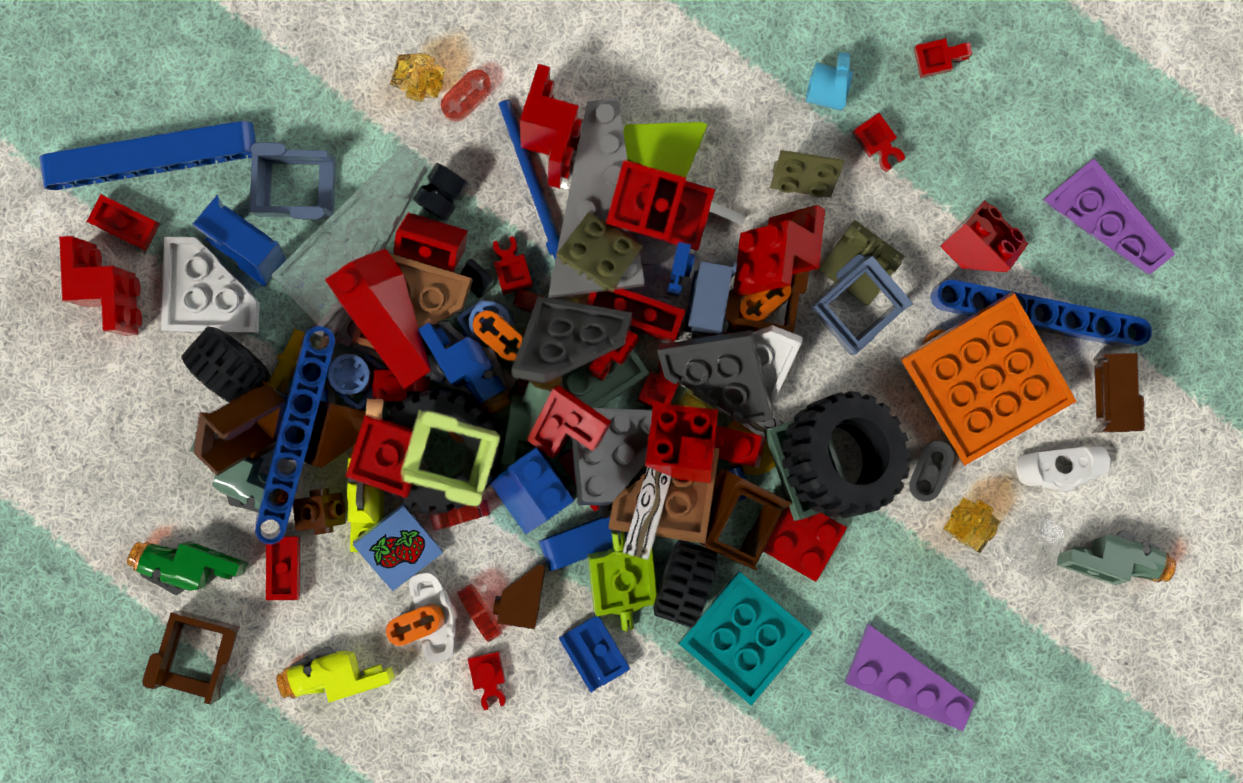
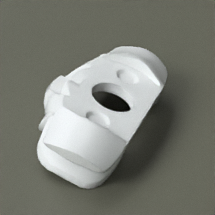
M1095 446L1031 453L1020 456L1016 463L1017 476L1022 484L1026 486H1041V489L1048 488L1058 492L1073 491V488L1087 484L1089 480L1107 474L1110 469L1108 452L1104 447ZM1059 456H1066L1072 461L1073 466L1069 473L1063 474L1056 469L1055 461Z
M424 570L418 572L409 581L410 594L414 600L415 609L427 604H435L443 610L445 615L443 627L422 638L425 658L432 663L441 662L454 656V636L456 619L458 618L457 609L452 604L435 571ZM425 618L419 620L421 626L427 623Z

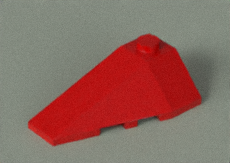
M386 248L350 261L325 279L341 305L404 389L409 388L432 371L422 335L418 330L416 313L413 303H411L405 275Z

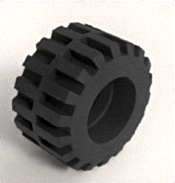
M207 326L181 355L186 368L192 375L227 402L235 400L256 387L260 388L262 381L268 382L271 378L266 366L251 351L224 331L211 326Z
M678 540L670 552L662 574L653 607L654 615L692 628L699 621L706 605L716 573L717 553L703 546L685 540Z

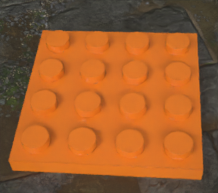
M1012 292L900 358L964 466L1077 402L1018 298Z

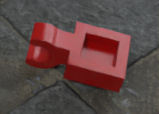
M946 38L918 44L914 47L920 78L951 72L953 69L952 62L969 60V56L973 55L970 42L948 47Z
M629 331L624 346L595 359L589 367V370L593 371L592 375L603 381L608 375L613 361L622 365L639 341L638 335Z
M390 369L372 370L373 399H381L383 402L403 401V399L407 398V391H425L430 389V378L423 377L409 388L404 389Z

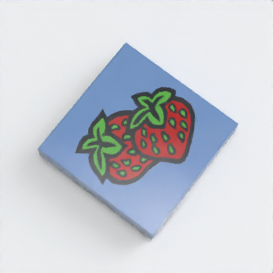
M401 504L353 541V546L392 591L443 553L442 548L404 504Z

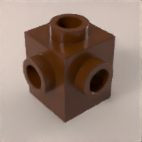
M328 488L310 490V497L298 498L293 501L296 531L314 529L315 535L334 532L333 526L346 524L342 493L329 494Z

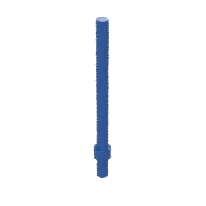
M509 99L501 101L498 105L548 240L546 246L549 255L554 256L556 260L560 240L557 228L529 151L521 148L520 126Z

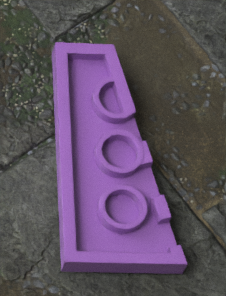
M1094 158L1042 200L1147 275L1153 273L1176 254Z
M867 623L844 682L964 731L975 702Z

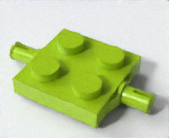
M612 530L613 548L587 554L593 611L596 617L607 614L620 615L621 629L628 631L629 627L631 631L634 629L633 612L642 607L654 605L656 585L653 552L651 548L648 559L623 553L625 532Z

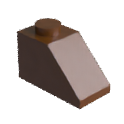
M320 400L304 463L323 468L354 446L366 411Z
M538 563L504 588L501 596L496 595L493 614L498 615L497 624L529 629L536 628L546 563Z

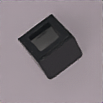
M469 259L460 275L473 279L470 290L478 298H482L496 284L495 280L474 259Z

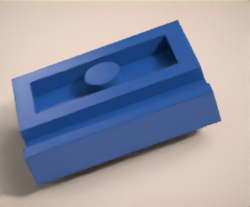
M678 242L669 280L674 282V284L669 283L666 295L679 297L682 286L678 285V283H682L684 276L690 277L695 259V254L689 253L690 244Z
M594 615L567 633L559 636L560 642L590 693L630 670L629 664L600 616L596 617Z

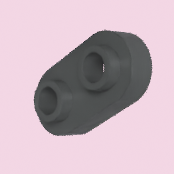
M933 441L922 450L909 481V491L915 499L927 502L934 500L940 494L954 461V452L947 443ZM938 451L942 454L943 459L940 463L932 461L931 455L933 452ZM927 480L930 483L931 487L928 492H923L919 489L920 481Z

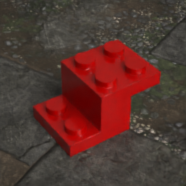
M538 64L520 118L521 148L549 155L548 186L560 189L563 178L569 179L572 171L573 161L571 160L573 152L578 150L583 119L578 118L579 105L554 99L552 93L555 81L550 80V67Z
M623 160L606 224L674 245H678V242L690 244L691 250L698 251L716 189L686 181V177Z
M814 205L769 217L768 226L741 232L733 292L740 296L791 286L793 274L819 269L825 209L819 205Z
M59 236L62 301L84 307L101 306L103 331L124 336L138 335V328L142 326V314L140 309H137V296H140L141 285L135 273L115 266H101L102 255L100 250L97 249L96 244L74 236Z

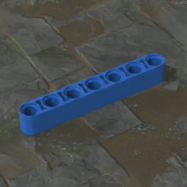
M239 121L47 153L39 157L43 186L47 190H62L63 186H65V189L92 185L94 184L93 181H95V184L121 180L124 179V176L127 179L155 174V171L156 173L181 170L185 169L186 165L187 168L216 164V160L218 163L246 159V155H248V158H252L251 146L256 143L253 123Z
M947 280L932 289L931 302L939 310L972 316L980 311V309L973 305L972 298L974 294H978L983 298L984 306L982 309L1012 291L958 280ZM943 288H948L953 292L954 299L952 303H947L943 300L941 296ZM1012 292L1018 298L1035 330L1124 348L1146 344L1152 336L1150 323L1140 317ZM1037 306L1041 307L1045 312L1043 322L1038 321L1034 315ZM1067 313H1071L1075 318L1073 328L1069 327L1066 323L1065 317ZM1099 319L1106 325L1104 334L1097 330V321ZM1130 325L1136 330V338L1134 340L1128 336Z
M314 325L307 329L302 341L255 522L257 538L265 544L279 542L286 532L335 345L333 333L323 325ZM317 331H323L328 336L327 345L321 349L314 348L310 344L311 335ZM310 362L316 363L320 367L319 376L312 380L302 376L303 366ZM307 394L312 398V404L307 410H298L294 407V399L298 395ZM291 426H299L304 430V435L298 441H290L285 436L286 430ZM290 457L296 461L295 468L290 472L280 471L277 463L281 458ZM274 489L285 490L288 493L286 500L281 503L272 502L269 494ZM267 520H274L280 527L275 533L267 534L261 530V525Z
M742 465L728 469L729 472L747 480ZM741 494L738 501H741L748 497ZM600 517L582 524L583 526L579 525L555 534L553 537L550 536L538 541L549 571L586 559L587 554L613 548L612 530L609 529L610 517L606 519ZM625 532V543L629 532Z

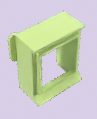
M419 410L401 470L402 479L406 482L445 491L446 498L451 501L477 506L481 503L500 437L494 430L491 431L461 423L449 416ZM431 426L481 439L469 482L419 470Z

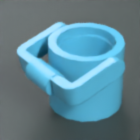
M839 53L836 67L815 62L805 102L840 111L843 110L846 106L853 71H850V53Z

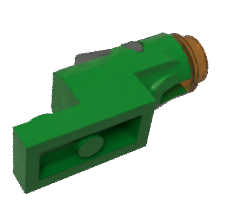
M147 541L145 543L137 542L132 547L127 559V565L133 567V571L140 573L141 577L174 595H178L184 590L193 591L204 588L212 569H214V575L225 579H232V577L244 574L248 563L191 541L180 543L178 549L158 546Z

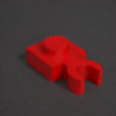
M880 112L853 130L852 134L869 158L876 153L879 155V165L883 171L888 172L892 168L887 161L888 156H894L899 163L905 160L903 151L890 144L897 139V136Z
M513 236L509 237L511 246L507 250L500 249L497 240L493 241L495 254L498 258L502 259L501 261L494 262L503 295L533 287L524 254L515 256L518 252V246Z
M660 359L658 362L659 374L652 371L649 372L650 374L637 402L653 408V403L670 404L679 384L675 385L665 379Z
M499 650L468 657L467 660L474 690L484 689V694L481 698L483 709H489L488 698L490 696L498 697L500 706H504L506 696L498 688V684L505 683L506 679Z

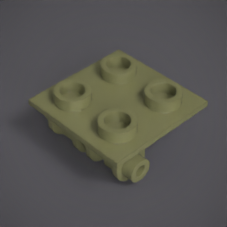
M780 150L778 161L774 162V174L770 188L784 193L797 192L809 194L816 198H831L844 160Z
M588 212L557 252L556 256L562 260L561 264H566L576 271L579 269L578 274L580 276L585 273L587 275L586 280L590 281L593 278V282L603 287L605 292L607 289L613 292L619 284L620 278L643 246Z
M854 220L818 271L836 282L838 280L836 277L837 272L856 255H863L864 257L873 256L891 276L900 267L905 256ZM866 273L862 274L845 289L867 306L871 304L880 291Z

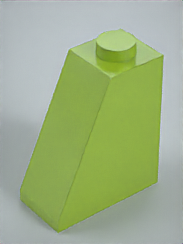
M703 122L626 124L623 133L627 161L687 177L708 124Z

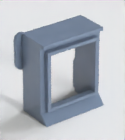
M257 142L251 146L250 213L258 217L334 219L336 158L327 150H286L285 145L282 143ZM272 164L319 165L318 206H271Z
M856 255L837 272L836 277L838 280L808 307L848 354L856 355L875 338V335L905 309L913 305V303L873 256L864 257L863 255ZM866 273L893 306L855 338L828 305L862 274Z
M701 261L698 271H694L684 332L706 336L722 335L731 278L735 275L737 262H733L730 267Z

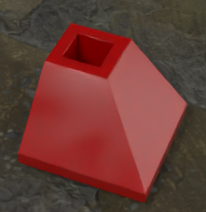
M984 200L945 239L940 247L962 269L1008 272L1029 243L1025 240L1021 231L1017 228H1012L1003 219L1001 212L995 206L989 205Z
M653 403L645 466L678 480L711 483L718 409Z

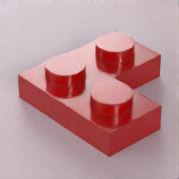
M558 385L552 389L527 441L552 458L559 454L568 435L591 451H594L598 448L612 421Z

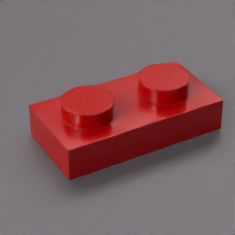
M100 194L86 221L147 251L161 224Z
M717 426L715 448H719L718 459L759 468L766 437Z
M283 536L275 544H266V600L300 599L301 536Z

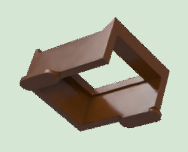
M810 271L792 275L791 294L786 303L783 325L738 318L741 296L734 293L733 289H731L728 294L725 319L729 322L727 332L736 333L748 330L755 332L773 325L794 334L799 295L807 291Z
M1138 353L1102 354L1093 358V361H1098V364L1094 366L1096 422H1100V424L1092 433L1144 431V397L1139 395Z
M264 380L260 388H254L211 413L199 412L193 453L216 476L249 457L252 460L260 458L275 448L286 400ZM215 433L220 436L216 440H214Z
M721 469L717 472L706 543L700 544L756 571V565L783 510L792 503L725 469ZM742 494L764 506L752 530L748 532L740 550L718 539Z
M181 610L170 612L159 652L149 657L142 680L143 686L151 689L165 686L205 698L204 703L209 705L220 700L221 687L240 627ZM184 624L223 634L210 683L170 672Z

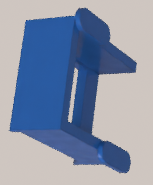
M218 194L192 223L196 229L207 236L206 242L239 264L237 266L239 270L263 287L267 285L286 260L276 240L273 242L272 238L227 206H223Z

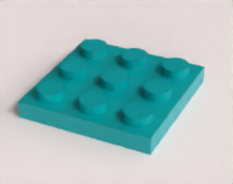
M738 570L702 613L699 621L685 633L678 644L752 706L810 637L812 632Z

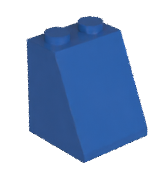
M539 448L533 449L490 483V486L525 535L548 521L576 499V496L546 454Z

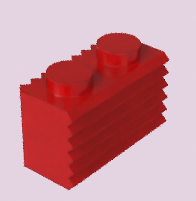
M408 212L399 228H397L393 253L396 256L400 255L403 258L406 257L420 263L424 262L426 265L430 264L433 267L436 266L437 268L453 272L465 252L468 230Z

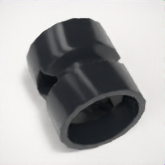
M436 163L427 176L428 185H421L412 200L431 214L447 222L456 209L455 200H462L471 185L452 170Z

